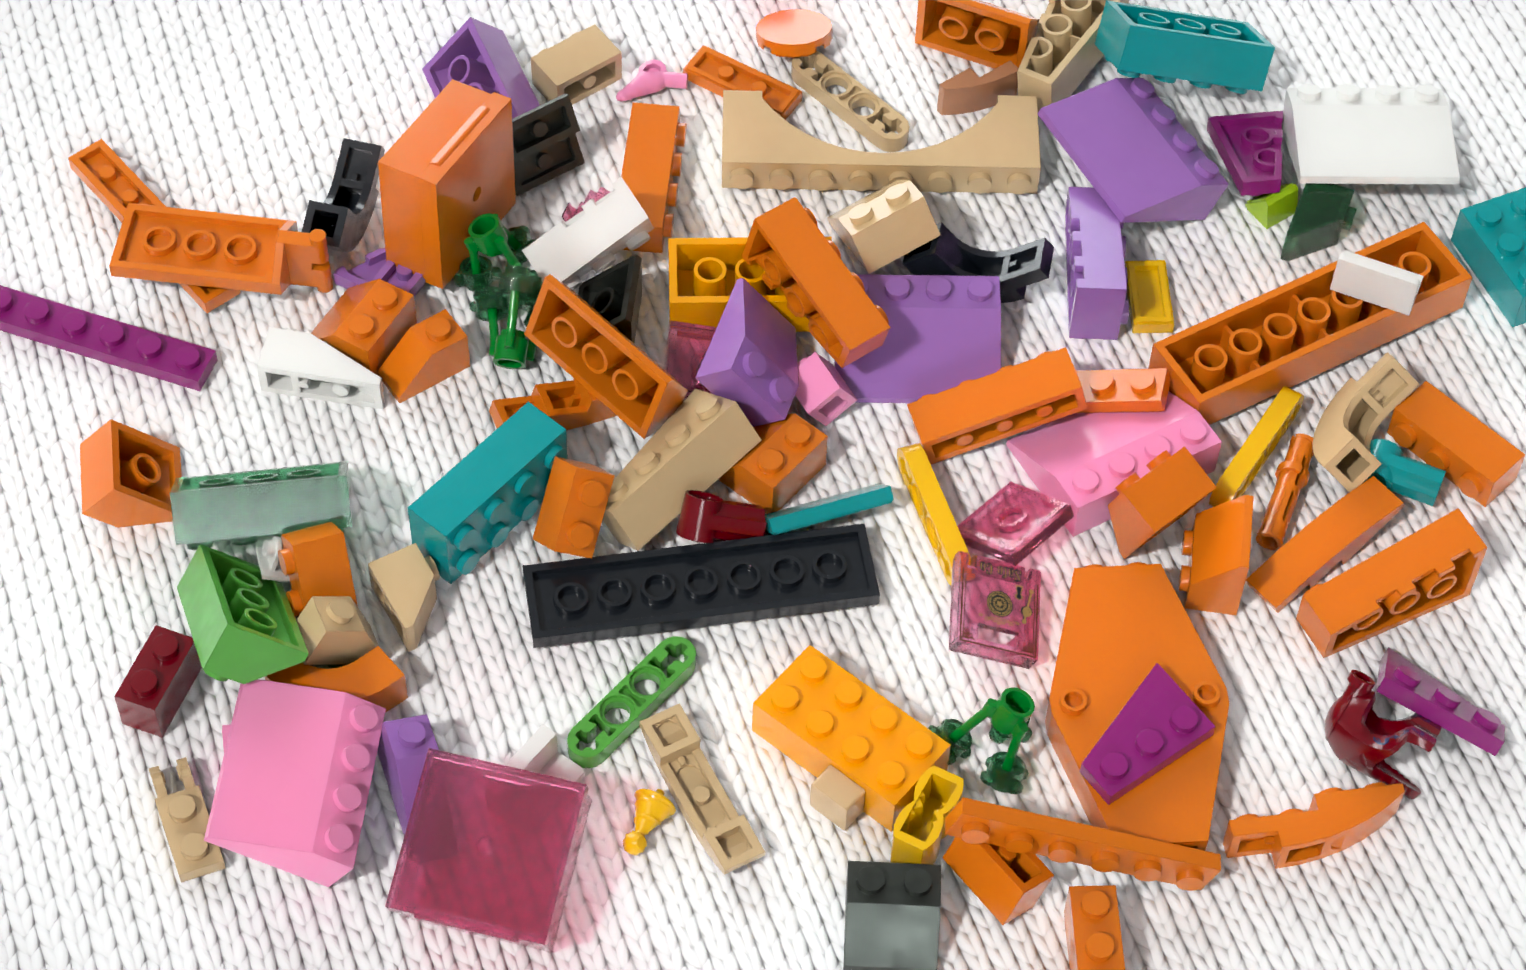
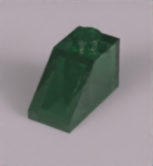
M1306 183L1287 231L1280 259L1290 261L1337 245L1342 230L1350 231L1356 216L1357 208L1351 206L1355 190L1336 184Z

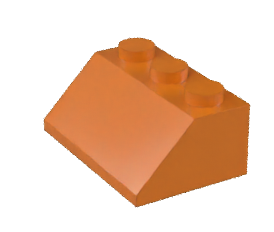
M918 0L915 43L994 69L1008 61H1011L1019 68L1031 38L1036 35L1039 19L980 0Z

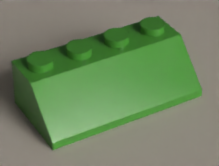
M200 544L181 578L177 590L204 672L218 681L226 682L230 679L246 684L305 662L309 653L282 582L262 579L258 565Z

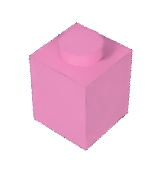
M817 352L798 362L799 387L795 396L806 412L823 425L827 426L857 401V398L834 365Z

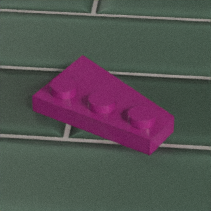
M1388 647L1379 663L1376 691L1496 756L1505 742V726L1501 724V720L1492 712L1476 707Z

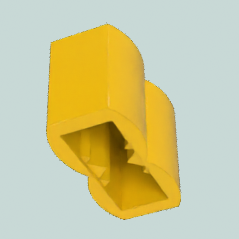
M935 765L921 775L915 786L913 801L902 809L895 821L890 855L891 863L930 865L935 863L939 854L941 840L947 836L945 835V818L962 799L963 778Z

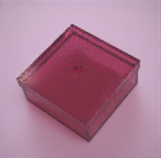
M429 748L385 907L403 918L553 953L592 799L588 794L589 788L587 784Z

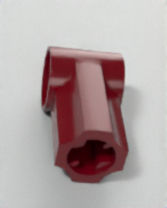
M687 490L685 491L676 534L682 538L701 543H712L714 538L734 540L764 536L767 524L765 509L760 505L723 500L721 497L708 492Z

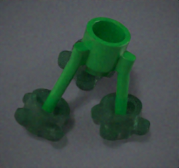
M488 213L475 218L468 228L470 237L464 240L470 257L461 262L460 273L453 277L455 286L467 287L475 294H484L494 280L502 277L501 269L497 266L493 267L491 260L479 255L478 251L489 257L504 256L507 259V266L511 270L514 269L515 263H520L523 266V263L528 261L522 250L536 240L531 238L530 229L524 225L507 229L501 222L498 214ZM522 267L518 309H522L527 305L534 307L543 282L535 270L526 272Z
M515 263L514 265H505V273L492 272V277L500 278L499 287L490 286L474 292V302L469 304V309L476 312L478 319L489 321V356L493 357V363L507 369H523L526 367V360L534 361L536 345L530 339L529 341L525 339V332L516 329L520 293L532 294L533 282L542 281L541 277L530 276V268L523 267L520 263ZM525 301L522 305V309L527 312L524 320L525 327L528 325L535 305L529 301ZM508 316L507 329H502L499 336L498 320Z
M1015 687L1007 688L1002 692L998 700L989 698L983 708L964 723L956 719H945L938 727L934 725L928 727L929 730L951 745L947 765H953L957 758L966 759L971 755L972 736L970 731L988 717L991 724L989 731L990 739L997 744H1002L1005 740H1011L1007 752H997L986 759L985 765L987 770L981 772L980 779L984 784L991 786L996 791L1010 794L1022 793L1024 786L1021 782L1027 779L1029 773L1025 762L1017 756L1020 744L1026 743L1032 736V730L1028 727L1030 716L1035 709L1034 701L1027 692Z

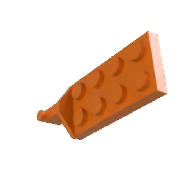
M128 203L109 265L111 276L279 295H282L291 284L317 287L318 291L322 293H328L333 289L326 233L322 229H314L310 233L298 232L297 221L136 203Z

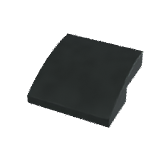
M563 94L512 119L515 195L519 196L585 163L575 134L580 131L568 94Z

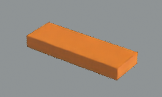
M705 45L699 49L683 68V73L688 74V81L723 97V90L762 91V98L785 120L802 101V91Z

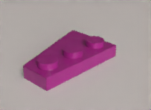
M1283 110L1208 117L1207 132L1241 196H1260L1267 193L1280 192L1282 180L1281 144L1283 136Z
M1156 663L1081 764L1080 773L1104 801L1110 805L1210 738L1214 733L1215 725L1165 670Z

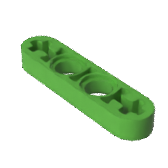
M678 636L663 640L588 712L568 734L567 750L569 759L582 768L597 767L639 727L640 721L649 718L695 671L696 650L690 640ZM681 654L684 655L683 663L679 660H675L669 665V655L675 658L679 657ZM666 668H667V677H666L665 673L663 672ZM647 679L655 681L660 688L654 694L642 695L635 690V686L641 680ZM621 708L626 710L630 717L622 724H612L608 722L605 715L611 709ZM597 726H598V728H599L600 731H601V733H600L598 736H597ZM595 739L596 749L593 750L590 747H586L580 750L579 742L582 741L589 744Z

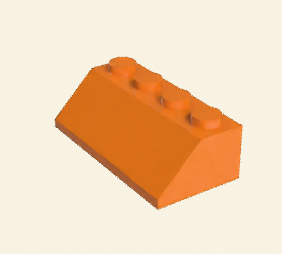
M551 274L544 278L524 335L643 439L656 432L683 403L688 390L567 285Z

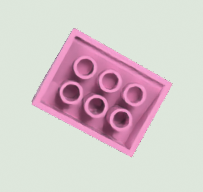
M1168 391L1164 411L1074 413L1008 439L1006 446L1074 537L1110 520L1108 504L1119 495L1115 487L1135 472L1142 478L1150 472L1146 465L1163 451L1167 450L1172 456L1185 446L1205 473L1209 474L1216 469L1222 441L1199 411Z
M260 679L240 684L204 841L323 886L330 887L354 868L386 708L349 693Z

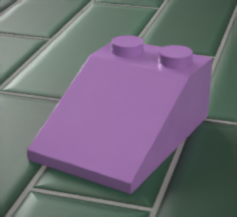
M744 278L737 279L698 370L696 379L712 394L736 401L753 427L785 420L799 387L796 328Z

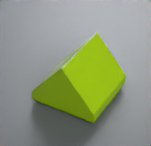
M1293 183L1283 184L1280 187V192L1255 196L1246 201L1245 206L1268 229L1297 213L1298 187Z

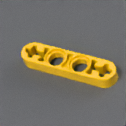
M1286 386L1279 391L1218 480L1217 488L1212 491L1209 505L1215 507L1243 496L1296 418L1303 403L1304 395Z
M916 443L898 448L897 461L900 473L950 586L962 584L963 567L964 583L965 572L966 582L973 581L974 569L969 551L922 445Z

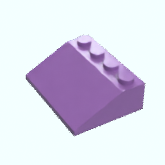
M1115 78L1042 107L1037 113L1121 223L1205 220L1229 185L1219 173L1218 166L1207 158L1198 147L1196 139L1186 132L1178 122L1174 111L1162 102L1154 92L1153 85L1144 78Z
M857 274L862 280L865 293L874 305L880 306L886 313L891 328L882 346L844 368H841L834 360V367L857 398L855 403H912L924 395L937 394L956 387L963 381L975 380L995 373L1001 368L999 276Z

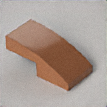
M1008 61L981 77L971 68L966 69L939 84L937 111L941 115L970 113L995 106L998 95L1017 96L1018 67L1011 61Z

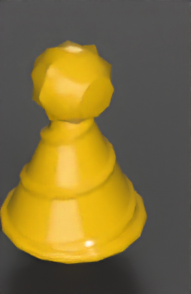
M649 789L636 790L634 794L636 798L634 804L635 831L626 834L622 841L624 850L628 854L637 856L639 853H643L647 846L645 835H648L655 827L661 825V822L675 814L676 808L664 796L665 792L663 790L657 789L656 792Z

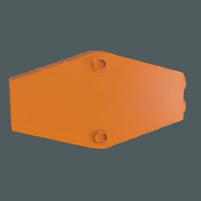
M1134 562L1122 566L1092 564L1082 568H1074L1045 718L1047 736L1091 826L1206 851L1229 710L1227 688L1161 564ZM1156 663H1158L1215 725L1214 733L1210 738L1108 805L1080 773L1081 764Z

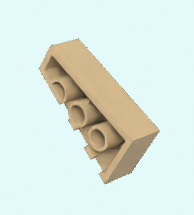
M695 388L613 480L603 521L618 543L639 551L680 514L685 491H706L761 441V438L737 402Z

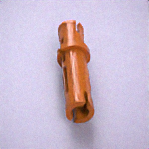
M1301 433L1296 434V436L1293 435L1285 460L1277 467L1275 473L1277 478L1276 485L1266 509L1262 525L1256 536L1257 543L1266 549L1277 550L1278 547H1282L1300 491L1308 484L1310 478L1308 469L1314 455V438Z

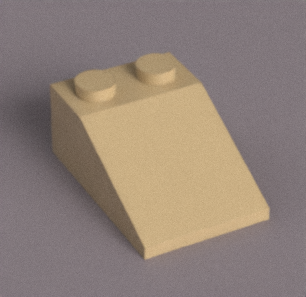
M895 180L827 217L829 224L868 274L941 235L924 196L910 180Z

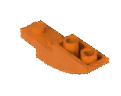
M1376 782L1363 788L1350 790L1336 787L1328 788L1313 795L1308 811L1289 809L1278 815L1261 817L1256 814H1245L1237 817L1235 820H1229L1223 839L1226 857L1232 858L1271 853L1275 869L1301 865L1343 851L1377 831L1397 813L1405 792L1403 783L1387 785L1382 782Z

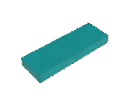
M878 483L765 514L767 523L765 531L777 535L892 503L894 498L891 486Z

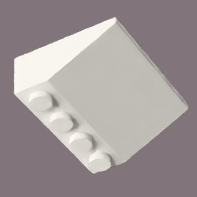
M1302 84L1298 88H1286L1282 130L1299 183L1459 184L1460 174L1450 106L1442 89L1431 85H1419L1416 88H1398L1386 84L1379 85L1376 88H1359L1350 84L1339 85L1337 88H1320L1313 84Z

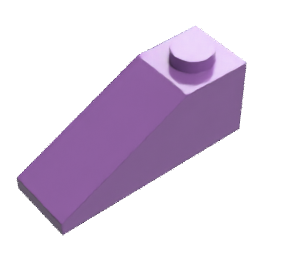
M427 714L383 722L377 753L413 865L458 857L459 851L440 752Z

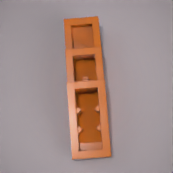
M575 379L536 384L531 396L493 400L489 409L496 428H499L527 402H530L564 427L566 431L617 416Z
M1372 476L1316 517L1279 548L1246 579L1248 586L1279 613L1306 586L1309 588L1315 586L1339 562L1344 565L1405 504L1376 477Z

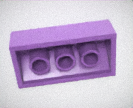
M472 17L460 27L422 68L435 98L454 79L490 94L496 92L511 98L512 119L540 106L503 30Z

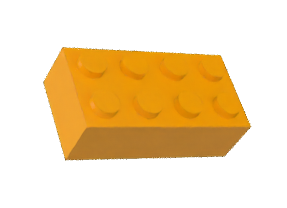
M832 236L825 237L827 240L832 241ZM748 237L668 238L670 333H715L735 283L740 278H744L796 328V332L810 331L808 327L809 320L805 316L802 318L795 317L787 308L785 293L779 287L771 290L762 280V275L765 274V271L757 263L749 266L741 257Z
M811 645L753 702V732L816 778L829 765L835 767L865 790L863 812L891 832L894 829L899 813L913 801L915 786L921 775L934 765L946 771L948 769L951 747L948 742Z

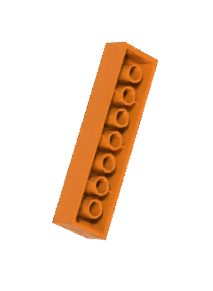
M1421 222L1355 252L1356 254L1424 276L1409 316L1330 290L1337 261L1154 343L1148 369L1167 368L1171 378L1169 392L1199 411L1206 422L1211 425L1278 394L1284 386L1288 388L1293 387L1463 308L1472 276L1425 222Z

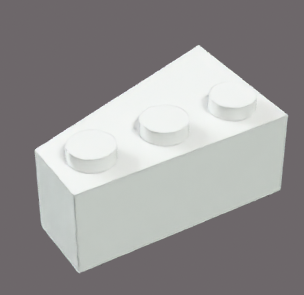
M622 177L612 183L613 191L596 202L594 199H590L581 206L583 211L566 222H559L522 250L542 282L546 276L551 274L573 291L582 284L580 277L592 269L595 273L605 270L616 261L615 254L626 247L632 251L651 238L648 232L653 230L654 227Z

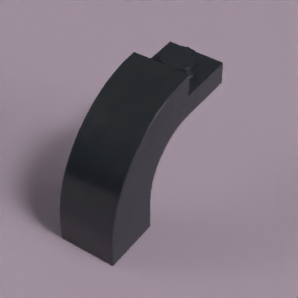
M343 138L329 193L323 203L309 200L302 232L310 233L314 229H322L326 233L328 249L345 253L355 249L368 227L379 191L376 189L379 176L378 161L384 156L385 152L381 145Z
M939 222L936 225L941 235L905 254L902 263L913 275L999 276L1001 303H1009L1024 299L1027 285L1049 278L1054 246L1046 238H1042L1004 251L981 250L965 244L942 222Z

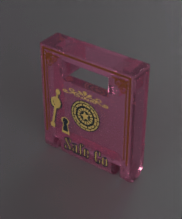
M958 551L954 556L952 564L948 650L1030 669L1038 661L1040 570L1030 568L1025 575L1024 566L979 555H974L970 559L969 565V553ZM978 627L1014 635V637L1006 645L978 639Z

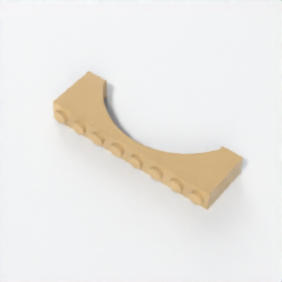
M723 90L722 188L877 191L895 180H910L920 192L1037 194L1041 171L1037 96L998 95L997 104L986 116L953 138L917 150L877 153L842 148L806 134L776 113L762 98V91Z

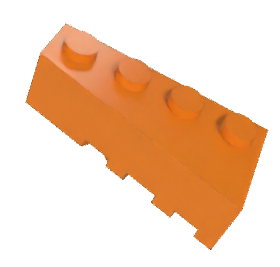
M793 197L754 219L741 257L749 266L757 263L765 271V274L762 275V280L771 290L779 287L785 293L787 308L795 317L802 318L805 316L809 320L808 327L810 333L841 368L883 345L891 328L886 313L880 306L874 305L865 293L864 284L856 273L849 271L841 260L838 247L833 241L825 238L818 228L815 216L808 208H803L798 199Z
M1457 508L1331 580L1308 589L1302 596L1296 619L1322 657L1326 658L1470 595L1488 547L1460 509Z

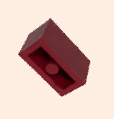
M155 625L114 696L122 724L163 738L202 669L192 637Z

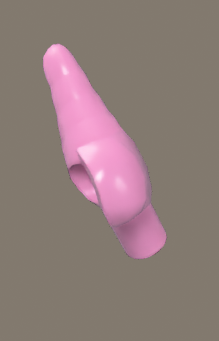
M653 59L647 61L639 67L636 77L617 93L616 99L623 102L657 93L665 87L687 89L688 74L667 72L665 64L660 60Z

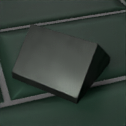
M637 254L583 282L579 286L578 291L579 297L585 300L633 343H635L642 299V258Z

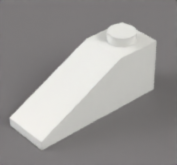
M269 327L257 363L261 391L383 409L385 401L381 377L311 333L301 332L294 328L281 329Z

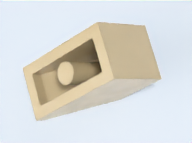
M416 543L368 563L371 587L408 652L415 650L418 646L437 600L435 581L440 579L434 560L430 555L424 557Z
M312 596L296 620L309 653L305 662H303L304 665H348L379 646L370 624L351 596Z

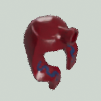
M1351 670L1347 677L1350 683L1342 696L1336 699L1327 713L1324 726L1326 741H1328L1334 754L1343 763L1387 785L1403 783L1404 795L1408 799L1417 798L1421 794V790L1387 764L1384 759L1396 753L1406 742L1417 745L1430 753L1437 739L1426 732L1437 737L1442 727L1417 713L1399 720L1378 717L1373 710L1376 695L1372 689L1375 686V681L1361 671Z

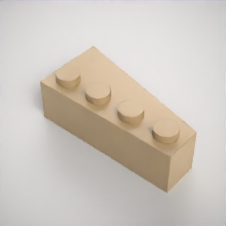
M1049 0L1045 13L1041 14L1038 21L1036 35L1031 38L1017 71L1018 96H1037L1038 112L1042 107L1070 97L1103 57L1104 54L1094 44L1106 0ZM1109 0L1129 4V0Z

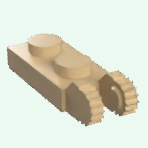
M186 757L176 760V770L185 790L169 795L166 791V780L163 771L159 769V766L149 768L157 795L155 803L181 883L226 868L219 846L204 841L209 814L199 785L195 786Z

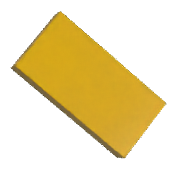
M1165 260L1125 261V267H1127V299L1129 301L1132 333H1173L1174 317Z

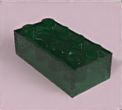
M348 461L181 477L175 479L170 491L176 545L187 544V549L197 550L200 544L213 547V541L231 539V545L253 544L257 542V537L274 535L281 537L285 533L327 522L334 523L344 533V528L352 527L354 510Z

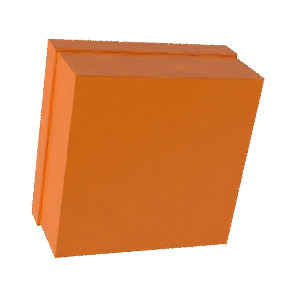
M452 79L378 161L386 262L390 260L395 262V267L401 265L411 269L412 274H415V272L423 275L426 283L444 289L470 258L469 251L464 244V240L470 237L468 232L470 223L478 216L488 213L498 214L500 220H502L515 205L511 98L496 92L490 94Z

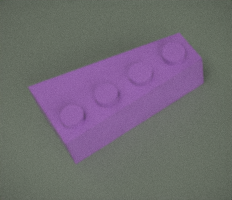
M1068 187L1065 207L1069 338L1118 340L1120 325L1127 324L1129 316V301L1125 299L1127 292V267L1124 265L1126 237L1121 236V229H1123L1124 223L1118 220L1093 187Z

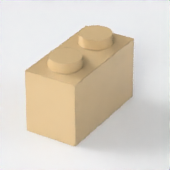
M594 24L572 34L569 38L550 48L541 50L537 55L531 57L532 84L548 101L563 94H568L573 105L622 79V52Z

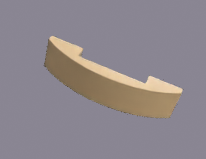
M680 703L640 721L639 726L672 797L696 838L721 872L725 875L765 856V850L744 814L738 815L700 749L701 739Z

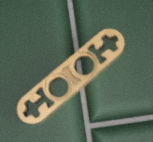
M817 51L809 56L792 59L791 76L792 80L799 87L879 149L887 152H897L904 149L908 143L910 127L904 116L822 53ZM831 85H840L846 91L842 94H831L826 88ZM860 106H866L874 112L870 115L862 116L856 114L853 110Z

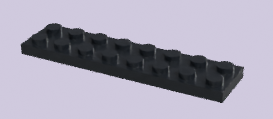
M865 523L592 557V559L580 558L522 566L533 648L878 605L880 602V592Z

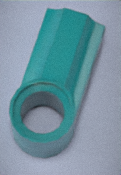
M1371 440L1370 451L1380 461L1381 465L1365 481L1374 476L1390 491L1433 506L1446 471L1403 456L1401 448L1389 440Z

